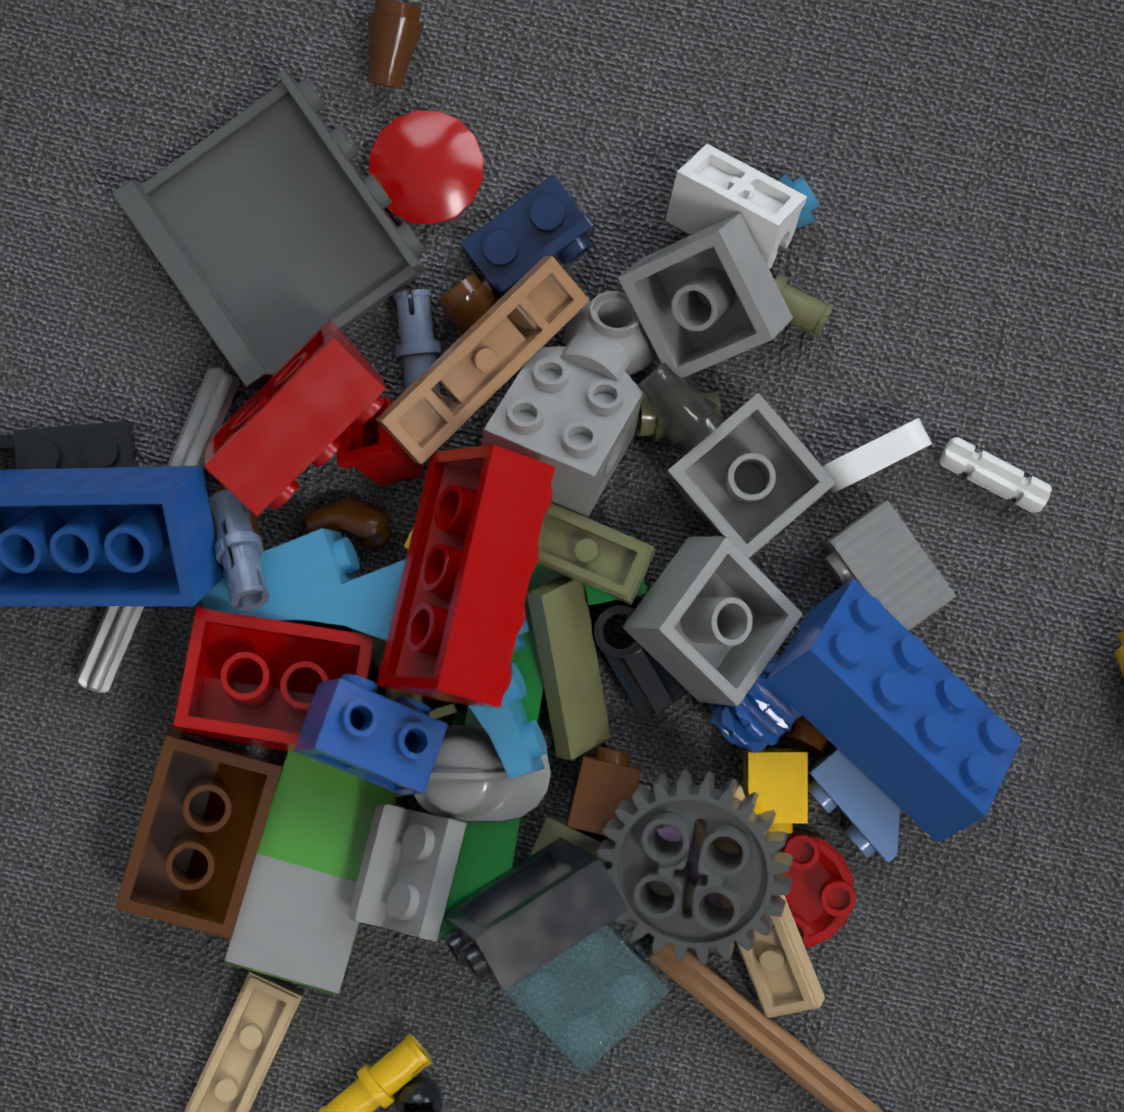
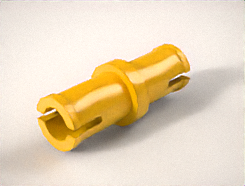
M409 1033L403 1041L372 1067L365 1064L357 1071L359 1078L326 1106H322L319 1112H373L380 1105L383 1108H387L395 1101L393 1094L426 1066L429 1067L433 1060L421 1043Z

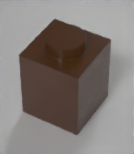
M597 746L595 756L582 754L568 812L567 827L605 835L603 830L609 819H619L615 810L621 800L625 799L634 803L632 795L638 786L641 769L639 766L629 764L630 753Z

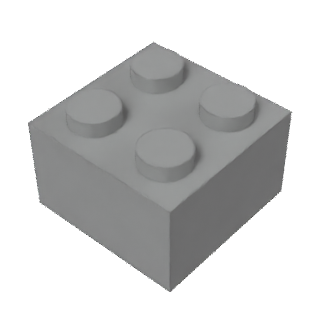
M741 212L643 257L618 277L671 383L773 340L793 319Z
M759 393L664 474L717 536H727L748 558L836 484Z
M727 536L688 537L623 625V628L699 702L738 707L803 613Z

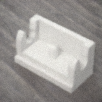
M706 144L677 171L665 221L692 235L741 212L770 269L776 258L778 247L781 246L785 249L788 247L807 196Z

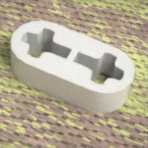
M917 418L822 467L836 482L831 487L832 492L835 493L932 443L920 419Z

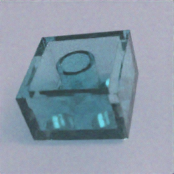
M611 921L505 990V992L577 1068L585 1074L670 992L667 978Z

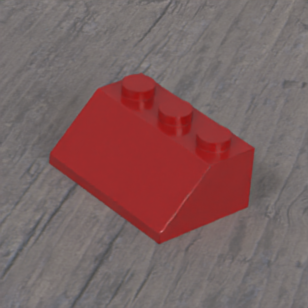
M329 319L207 440L204 467L256 516L269 505L276 510L296 492L300 484L295 479L311 463L316 468H319L336 453L342 444L337 437L353 421L361 426L381 408L384 399L380 395L386 390L383 378L343 332Z
M196 607L173 726L183 735L294 752L319 683L338 678L342 679L343 674H352L370 680L375 636Z

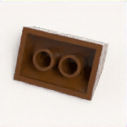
M168 727L114 909L232 939L282 765L225 742L183 735L179 730Z

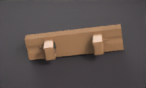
M544 256L376 418V421L415 463L422 465L590 300L553 256ZM440 382L454 397L456 402L442 395L435 388V385Z

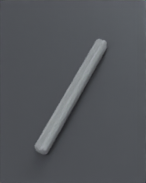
M214 367L207 370L167 466H202L204 468L206 442L222 426L240 384L239 379L235 375ZM145 606L106 607L76 677L79 685L96 693H106L109 691Z

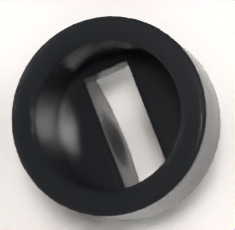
M413 1077L399 1089L396 1098L397 1112H441L443 1106V1094L439 1085L427 1077ZM404 1102H433V1110H406Z

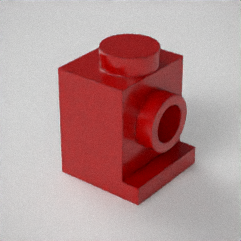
M388 397L383 398L384 403L381 408L365 424L359 426L353 421L337 437L342 442L337 450V465L342 469L354 466L380 486L423 476L422 465L415 463L376 421V418L393 403Z

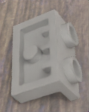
M377 804L348 914L349 919L437 942L467 823L412 811L390 804Z

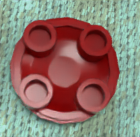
M416 110L395 118L379 133L370 152L369 175L373 173L391 198L393 203L386 208L393 215L412 224L435 225L441 222L457 220L463 214L465 208L473 202L483 179V156L476 137L460 120L441 111Z
M805 833L787 834L785 846L777 851L793 855L790 870L782 873L793 879L789 895H785L804 946L813 947L833 937L848 920L849 914L856 902L853 875L843 855L826 840Z

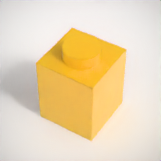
M764 748L756 753L750 750H743V792L745 797L754 792L759 795L753 809L757 815L770 810H774L776 813L773 824L768 829V832L786 831L788 834L793 833V824H808V752L802 748Z

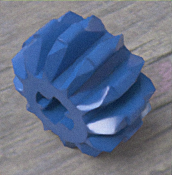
M777 653L774 654L738 707L720 704L711 705L710 711L713 714L711 722L720 729L719 733L732 745L737 744L744 751L750 750L756 753L762 751L767 744H776L779 737L785 731H791V725L795 719L802 716L766 681L781 657Z

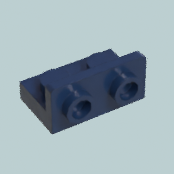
M553 174L460 244L500 299L544 256H553L556 261L560 260L564 266L571 264L592 247L588 238L595 234V224L588 215L586 217L583 215Z

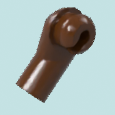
M356 497L343 498L304 513L310 533L321 528L337 532L344 529L362 538L363 546L368 549L382 548L391 539L392 532L388 526L389 518L384 511Z

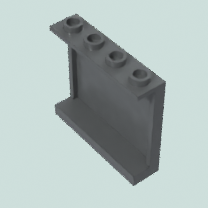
M284 69L277 74L283 83L142 185L130 180L112 193L244 385L256 390L329 319L342 331L427 270L418 258L419 255L426 251L419 238L407 222L397 227L386 212L385 208L393 203L387 192L373 173L363 179L351 162L360 154L340 126L330 131L319 116L318 112L323 110L326 105L306 77L296 83Z

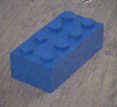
M202 466L0 470V606H195L223 578L222 567L217 562L214 550L216 536Z
M854 578L809 610L766 679L779 694L937 843L986 817L1022 740L1003 719L999 718L968 688L964 681L954 675L926 648L920 639L907 630L883 607L877 598L872 596Z

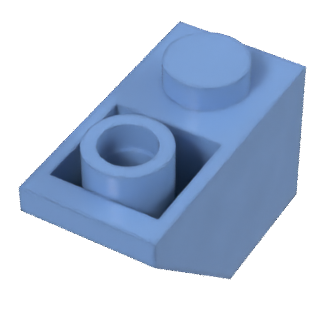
M830 744L825 755H818L808 764V775L813 779L808 785V792L828 814L836 807L852 824L844 831L845 834L867 858L876 851L880 857L889 863L897 856L900 807L837 747Z

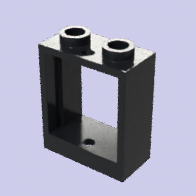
M560 837L445 910L443 918L451 931L443 935V938L460 966L463 967L467 964L478 981L487 977L501 990L505 991L625 913L628 909L602 860L596 855Z

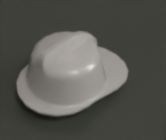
M482 725L447 726L425 793L414 794L419 804L431 814L456 821H504L519 818L537 807L548 790L551 775L547 754L541 756L545 769L524 777L509 779L493 742Z

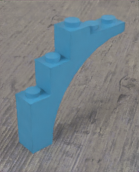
M321 528L263 552L260 557L261 568L270 597L263 606L251 610H238L237 606L233 608L230 603L224 567L222 568L223 578L201 599L204 609L291 623L322 622L343 625L387 641L406 559L356 578L355 571L359 570L360 564L351 541L347 537L343 538L341 532ZM526 615L524 624L517 634L513 653L527 648L522 635L529 631ZM512 663L510 664L512 678L509 688L503 695L501 708L468 705L489 734L509 779L524 777L545 769L541 756L547 754L546 742L538 723L535 720L528 721L521 702V699L527 696L526 686L517 665Z

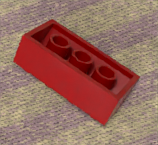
M494 444L436 451L430 456L377 679L378 687L469 706L501 708L503 695L509 688L512 678L510 664L516 637L525 621L526 610L524 602L530 576L536 568L539 559L538 540L543 518L552 501L551 483L555 466Z

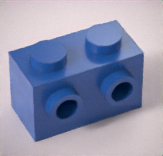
M343 674L342 679L338 678L319 683L294 752L400 795L424 794L448 724L430 717L431 708L419 701L406 697H397L396 701H392L376 694L378 685L360 676Z

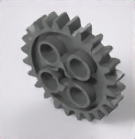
M683 770L678 779L677 786L673 787L669 779L664 774H660L654 783V794L643 784L638 785L632 795L634 803L622 799L615 810L619 819L610 818L603 830V833L609 839L602 841L597 850V855L608 860L603 864L628 911L614 920L616 923H621L633 919L637 923L631 937L634 941L642 938L647 933L654 936L652 952L655 954L660 952L666 943L674 945L675 959L678 962H681L684 958L687 948L695 949L701 964H706L713 947L717 948L725 960H729L734 949V940L747 951L751 950L756 938L754 931L768 936L773 925L770 915L781 917L786 901L781 895H789L793 879L782 873L790 870L793 855L777 851L785 846L788 835L786 831L768 832V829L773 824L776 813L774 810H770L757 815L753 811L759 796L756 792L748 795L742 801L736 798L737 780L735 779L728 782L723 790L715 788L713 772H707L700 786L693 784L688 770ZM704 819L706 831L698 862V872L701 875L694 889L693 913L687 915L683 912V902L691 872V862L688 859L695 845L696 820ZM662 824L675 827L680 832L683 840L678 842L665 840L659 835L656 826ZM718 837L735 839L743 851L736 854L724 852L717 846L714 839ZM648 882H664L672 889L674 895H658L650 888ZM710 893L725 895L731 900L733 906L730 908H718L709 902L706 895Z

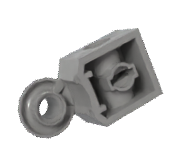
M606 291L597 295L567 322L563 333L565 347H542L524 364L483 432L482 446L494 444L555 466L551 483L553 492L551 503L585 518H588L635 434L643 391L629 375L645 369L656 357V352L626 293L620 291Z

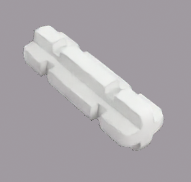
M959 437L951 438L946 444L939 461L944 468L958 475L959 473L962 474V472L966 473V479L1006 500L1008 498L1016 499V505L1031 513L1040 512L1046 505L1052 490L1049 484L1034 476L1025 478L1024 471L984 450L979 453L975 452L974 445Z

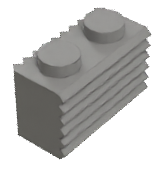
M888 501L875 505L824 542L831 552L830 555L824 558V561L836 579L842 585H845L854 578L872 596L877 598L883 607L907 630L916 626L956 597L947 581L936 569L934 563L928 558L926 552L921 548L918 541Z

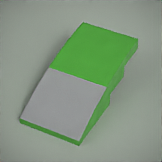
M288 751L232 939L230 940L225 963L339 996L361 922L350 920L348 916L376 806L379 803L395 806L397 798H395L392 791L297 752Z

